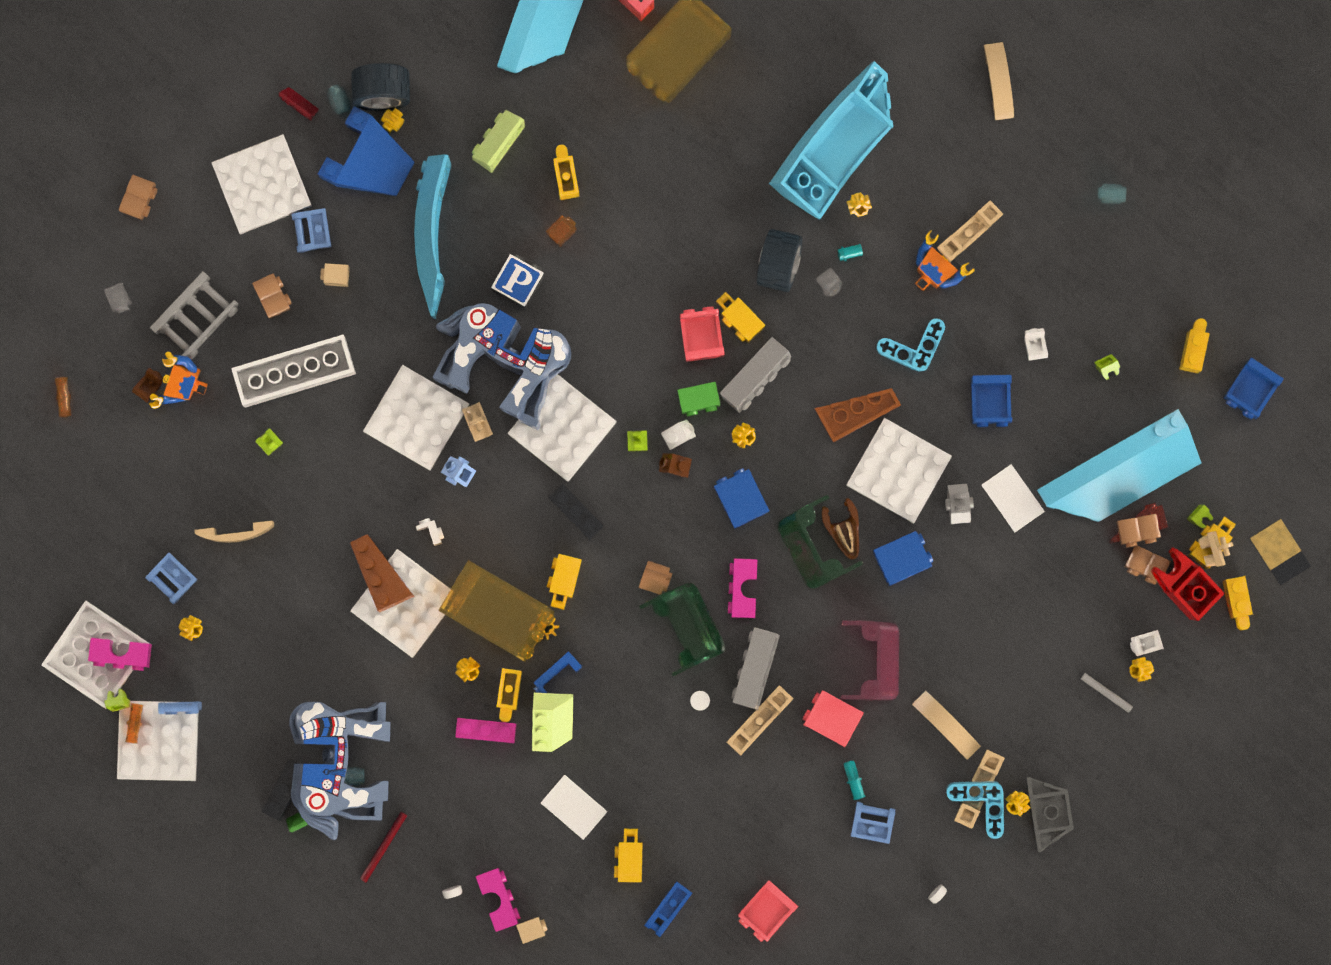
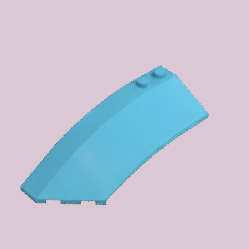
M520 0L497 67L512 73H518L531 65L535 66L547 61L551 57L564 54L583 0Z
M875 61L868 65L815 120L769 183L783 197L817 219H821L852 173L876 144L893 128V120H890L889 111L891 109L890 93L887 92L888 74Z
M445 154L428 156L427 161H423L421 172L424 173L423 178L418 180L416 190L419 191L414 229L416 263L429 312L434 319H436L445 284L443 275L440 273L438 255L440 211L451 169L449 155Z
M1179 409L1044 485L1037 491L1047 507L1063 510L1066 513L1099 522L1201 464V460L1189 427Z

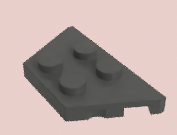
M1026 777L1037 852H1042L1049 845L1074 829L1069 794L1067 789Z

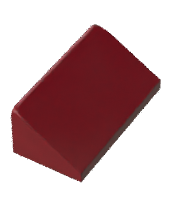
M290 87L279 93L281 100L308 120H312L319 110Z

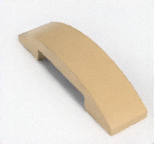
M1003 42L984 45V52L990 78L995 120L1014 118L1010 76Z
M990 200L954 234L940 244L937 249L951 262L990 228L1003 213Z
M274 522L253 523L254 531L217 535L215 528L195 530V534L216 542H241L266 533L274 527Z
M779 685L726 743L741 756L794 698Z
M927 691L912 704L966 760L981 747L962 725Z
M986 750L971 782L994 781L1005 757ZM972 786L969 789L971 796H977L980 793V788L977 786ZM982 786L983 796H987L986 792H989V790H986V786ZM962 801L954 821L972 829L984 801Z

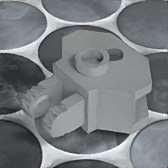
M967 484L948 485V499H945L946 511L949 510L950 523H970L971 508H974L973 497H969Z

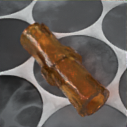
M55 378L57 390L55 399L58 401L59 417L72 416L70 409L71 394H69L68 378Z
M131 703L129 721L126 722L128 728L125 742L138 744L144 705Z

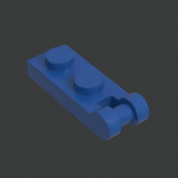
M676 881L644 926L648 929H653L656 932L655 934L661 937L689 899L692 892ZM658 917L664 921L661 926L655 922Z

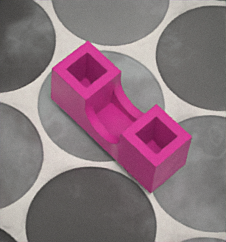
M734 559V563H730L729 575H733V582H729V594H732V602H728V613L731 614V618L755 619L756 598L745 597L741 592V585L746 580L757 579V560Z
M90 639L88 661L93 662V666L105 667V663L113 664L112 668L124 669L125 665L132 666V670L144 671V667L149 668L152 644L130 642L128 652L123 656H117L112 649L113 640Z
M457 718L455 737L515 743L517 724Z
M497 868L476 876L482 895L493 892L501 899L499 909L489 913L495 931L497 932L518 924V919L521 918L517 907L513 909L511 904L514 898L511 890H506L504 882H507L504 871H500Z

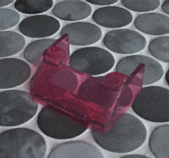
M841 621V626H862L863 637L869 641H877V680L864 682L861 686V695H841L840 700L890 701L895 699L899 693V629L897 625L890 622Z

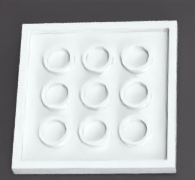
M283 134L211 162L239 234L312 206Z
M402 365L363 432L431 471L464 415L462 409L467 408L470 404Z
M557 374L548 384L545 403L540 412L541 426L539 430H535L518 420L508 432V435L569 482L617 421Z
M884 418L846 486L914 524L952 456Z
M397 549L388 562L415 597L379 613L367 588L351 609V612L413 658L458 599L459 595Z
M85 601L42 663V666L105 708L104 700H107L108 691L114 692L115 697L118 689H121L133 670L132 666L125 665L124 669L112 668L113 664L105 663V667L93 666V662L88 661L90 639L113 640L112 649L117 656H123L128 652L130 642L150 643L88 601Z
M130 701V708L119 710L117 779L196 781L198 713L185 714V712H177L175 715L159 714L158 703L163 702Z

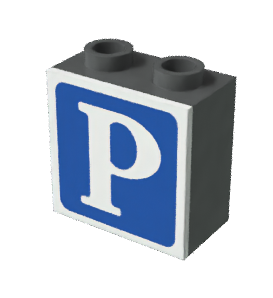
M510 254L491 289L526 309L544 278V273L541 272L543 269L535 264L531 266L525 263L526 259L517 254L515 257Z

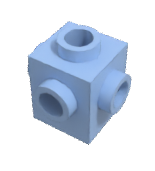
M450 456L441 473L447 476L445 480L456 486L459 483L467 487L476 470L468 466L469 462L459 456L456 459Z

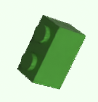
M716 382L677 390L682 414H687V417L697 415L700 410H706V412L716 411L717 407L720 406Z

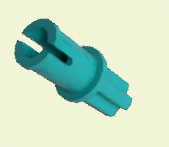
M845 762L844 768L848 778L847 784L850 785L853 800L864 798L865 795L860 781L862 778H859L855 762Z

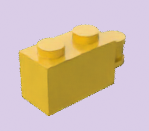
M558 145L556 147L557 158L553 159L560 200L579 197L573 156H568L565 145Z
M725 292L716 300V303L724 310L721 314L723 323L728 328L732 326L737 331L735 335L742 342L745 340L749 343L765 328V324L739 297L734 300ZM729 300L732 304L727 308L724 304Z
M1202 318L1196 320L1193 328L1187 332L1180 370L1200 373L1202 371L1210 334L1205 332L1207 322Z
M1224 516L1218 525H1206L1200 534L1204 537L1207 533L1216 531L1219 543V538L1224 536L1226 542L1229 543L1233 538L1229 533L1236 524ZM1222 525L1228 528L1226 532L1220 528ZM1195 540L1189 548L1191 552L1188 556L1205 569H1210L1211 566H1206L1204 556L1213 554L1211 547L1201 549L1199 542Z
M559 554L558 558L554 557L551 569H555L553 577L549 576L547 588H550L549 592L554 594L551 607L564 610L567 597H573L582 562L581 559ZM557 595L564 596L563 601L556 600Z
M1245 576L1222 581L1230 619L1235 618L1236 627L1239 630L1248 629L1250 627L1248 615H1252L1253 612Z
M502 668L497 708H500L499 718L502 722H509L512 717V711L517 710L522 671Z
M624 828V842H619V846H615V858H618V866H614V878H618V882H642V843L637 842L638 829ZM627 837H635V842H627Z

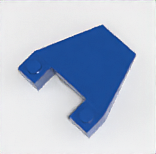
M354 106L345 124L347 128L361 134L344 166L326 157L318 172V176L336 187L397 196L415 162L372 115Z

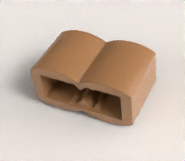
M132 175L119 211L143 220L150 212L151 207L148 206L150 200L154 199L157 194L156 184Z
M273 273L252 283L269 319L291 310L289 305L292 302L288 294H283L281 287H284L279 276L275 277Z
M1156 514L1117 521L1121 545L1125 544L1126 548L1137 546L1139 541H1145V544L1157 542L1156 538L1161 537Z
M1134 546L1124 567L1128 569L1127 572L1134 576L1140 574L1146 577L1145 581L1155 585L1157 581L1153 577L1151 569L1157 567L1166 573L1171 561L1142 547Z
M648 561L639 588L661 595L662 591H667L673 573L669 572V567Z

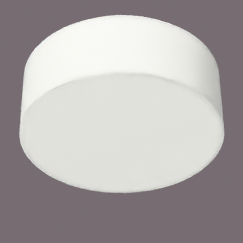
M697 691L691 696L690 703L694 709L701 711L709 706L710 698L706 692Z
M942 884L939 885L930 894L928 899L933 904L939 902L946 894L947 889Z
M461 885L442 891L445 899L456 897L463 892Z

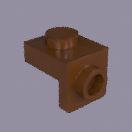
M148 368L144 377L135 385L132 392L148 403L151 400L150 395L156 394L160 390L163 377L159 372Z
M663 453L659 461V472L688 478L692 459L672 453Z

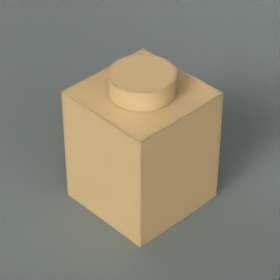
M325 263V269L321 268L320 278L324 280L323 283L325 285L348 287L350 267L348 265Z
M539 917L516 925L523 944L545 936L544 931L548 930L544 919L540 920Z

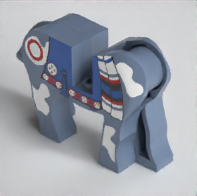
M485 303L464 307L456 311L449 318L437 323L436 329L451 337L459 333V338L446 350L433 375V379L451 389L454 387L467 394L470 389L469 375L475 361L485 354L499 366L521 375L500 405L501 411L518 418L521 423L539 430L541 426L540 412L545 403L548 384L552 378L568 366L571 360V349L566 338L555 330L534 328L521 355H519L517 350L511 348L521 329L518 321L494 306Z
M305 702L298 705L290 715L289 726L295 744L325 745V749L322 752V759L325 761V764H294L291 789L292 802L309 826L323 832L332 840H336L338 837V821L331 816L333 814L351 820H382L383 801H388V781H377L367 787L355 788L345 784L344 780L348 765L347 735L390 742V722H385L386 702H375L367 708H355L342 712H337L321 702Z

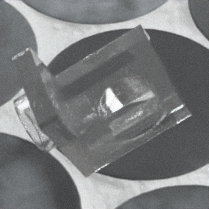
M829 268L816 279L822 287V293L826 297L829 295L833 297L841 291L840 286H842L843 282L832 268Z
M122 282L104 290L113 312H124L129 309L128 306L132 305Z

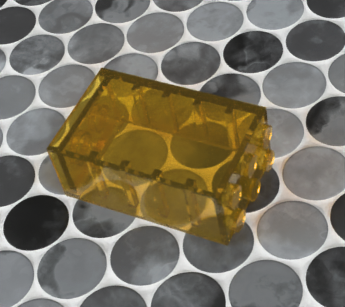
M679 0L626 57L627 70L634 76L638 75L645 87L648 89L653 88L656 91L655 95L662 102L666 100L670 103L731 37L732 28L701 0Z
M469 560L438 610L523 662L532 657L534 646L542 640L544 636L543 631L547 625L549 626L553 622L555 613L545 604Z

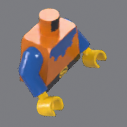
M932 230L927 233L926 240L918 249L916 258L917 272L921 277L915 284L922 291L930 284L936 289L938 287L948 288L955 286L967 275L974 272V269L971 271L966 270V266L969 263L961 266L954 259L949 262L937 249L939 245L935 242L939 235L935 239L930 237Z
M166 352L165 355L168 359H162L167 369L158 393L160 396L158 397L156 394L150 395V399L155 401L150 402L149 405L154 409L160 407L161 404L190 400L194 391L204 395L208 386L207 383L198 380L200 370L188 356L172 355L171 352Z

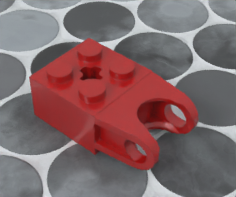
M1171 548L1169 553L1174 562L1173 570L1166 574L1159 568L1153 567L1151 573L1162 590L1190 620L1199 621L1225 593L1200 566L1196 565L1179 550Z

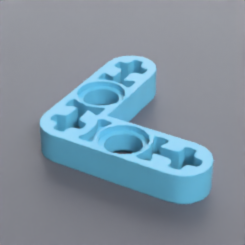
M932 319L927 325L917 350L891 339L883 338L877 343V352L881 356L908 368L923 372L930 365L944 333L945 324L940 319ZM936 323H939V328H941V331L937 330L934 336L938 337V339L936 340L931 336H926L927 333H929L930 335L932 334L933 328L931 327V324L935 325ZM931 340L934 343V348L929 351L925 350L923 342ZM887 342L889 343L888 347L894 349V345L897 346L894 357L890 355L892 353L890 350L883 352L880 344L884 345ZM906 350L909 355L908 358L900 360L897 355L898 351ZM919 350L924 354H930V358L925 356L924 363H926V366L922 365L921 368L917 367L918 363L915 362L920 360L922 356Z
M995 781L952 782L947 786L946 793L952 801H985L986 832L988 836L997 839L1003 835L1004 800L1003 788L1000 783ZM963 786H966V797H963V792L957 793V796L949 793L953 790V787H957L959 791L964 790ZM972 786H977L980 788V793L977 796H971L969 789ZM982 786H986V790H992L993 786H996L1000 791L996 792L995 796L992 795V792H986L987 796H983ZM992 805H997L1000 807V812L997 815H992L989 813V808ZM989 818L996 820L997 828H1000V830L996 832L997 834H993V832L989 830L990 828H993V820L989 821Z

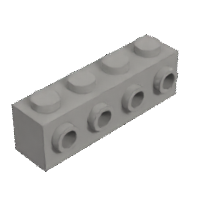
M771 337L720 392L722 399L738 413L746 410L750 406L751 400L763 392L764 386L776 378L777 372L789 364L791 360L790 352Z
M756 627L750 632L748 642H750L749 648L744 651L742 658L744 665L737 674L739 682L737 687H734L731 696L733 703L756 710L759 709L780 637L777 633Z

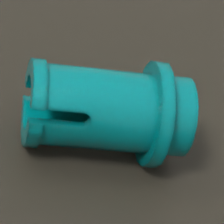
M861 244L846 248L842 246L841 249H837L840 261L844 260L845 262L846 259L863 256Z

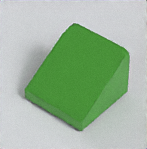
M299 812L286 819L290 832H295L308 825Z

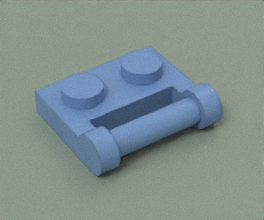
M325 208L291 214L292 220L295 223L298 243L296 249L298 253L331 247ZM305 218L308 221L310 244H305L302 219Z
M168 553L145 577L149 582L152 581L170 599L169 601L173 605L198 580L171 553ZM160 571L179 589L176 593L157 576Z
M199 701L158 703V713L165 715H175L177 712L197 714L199 710H202V702Z
M857 802L851 837L889 844L895 809L889 808L887 810L866 806L861 802ZM861 813L887 817V823L860 818Z

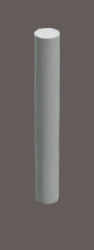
M1084 673L1081 677V680L1128 713L1133 708L1132 705L1088 674Z

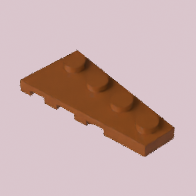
M890 388L814 408L834 443L896 409L901 404L893 389Z
M368 534L350 542L379 613L415 597Z

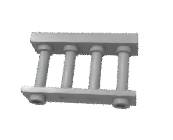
M204 271L150 327L157 335L165 333L185 352L182 356H188L191 360L197 355V349L228 316L232 317L238 311L237 306L239 305L235 300L229 304L209 285L208 281L211 278ZM200 290L205 291L224 309L217 318L196 300L197 297L195 295ZM187 304L192 305L211 323L204 332L183 314L182 309ZM173 319H178L198 337L191 346L170 328L169 323Z

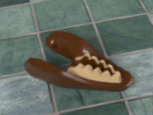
M846 498L844 505L848 508L850 514L848 519L839 523H831L830 516L828 515L829 509L822 506V520L840 550L847 558L853 560L858 557L859 519L854 503L849 498Z

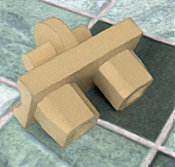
M480 402L462 409L475 442L493 435Z
M1216 531L1209 532L1206 536L1198 539L1201 549L1207 547L1212 549L1213 554L1204 556L1206 566L1219 567L1226 565L1223 553L1224 556H1229L1228 548L1233 546L1232 542H1226L1225 536L1219 538V543Z

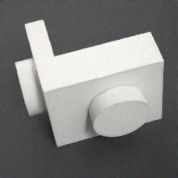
M1033 328L1025 331L1024 342L1029 361L1048 358L1044 328Z
M688 420L679 422L661 433L670 450L696 437L694 428Z
M430 518L419 521V525L416 526L417 531L429 528L434 546L442 544L441 539L444 538L441 527L437 528L436 522L434 520L430 521Z
M1158 630L1131 638V649L1136 656L1164 649Z

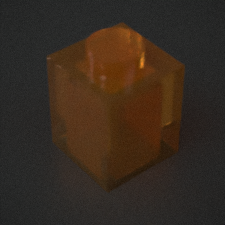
M561 215L546 231V234L561 247L576 232V223L569 216L565 218Z

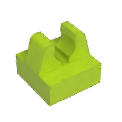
M1112 354L1094 362L1097 370L1106 380L1109 379L1108 373L1111 371L1115 375L1119 374V362Z
M270 428L255 441L268 456L283 444Z
M627 431L628 451H648L647 431Z
M1199 505L1188 516L1187 520L1200 528H1205L1206 526L1202 523V518L1206 517L1209 521H1212L1213 517L1205 505Z
M118 689L119 694L117 697H114V692L108 691L107 700H104L105 708L114 712L131 707L130 700L122 689Z

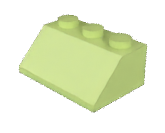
M507 110L503 114L501 112L494 120L496 123L492 129L489 128L483 136L484 141L481 145L477 144L472 151V154H474L472 156L473 160L491 173L525 128L524 119Z
M534 693L532 751L552 752L572 739L573 694Z

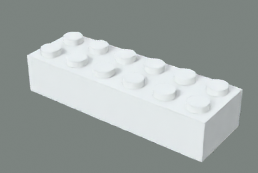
M344 335L231 368L241 403L245 408L356 374Z

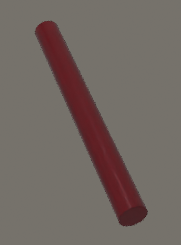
M400 812L360 877L362 881L367 882L406 819L407 815Z

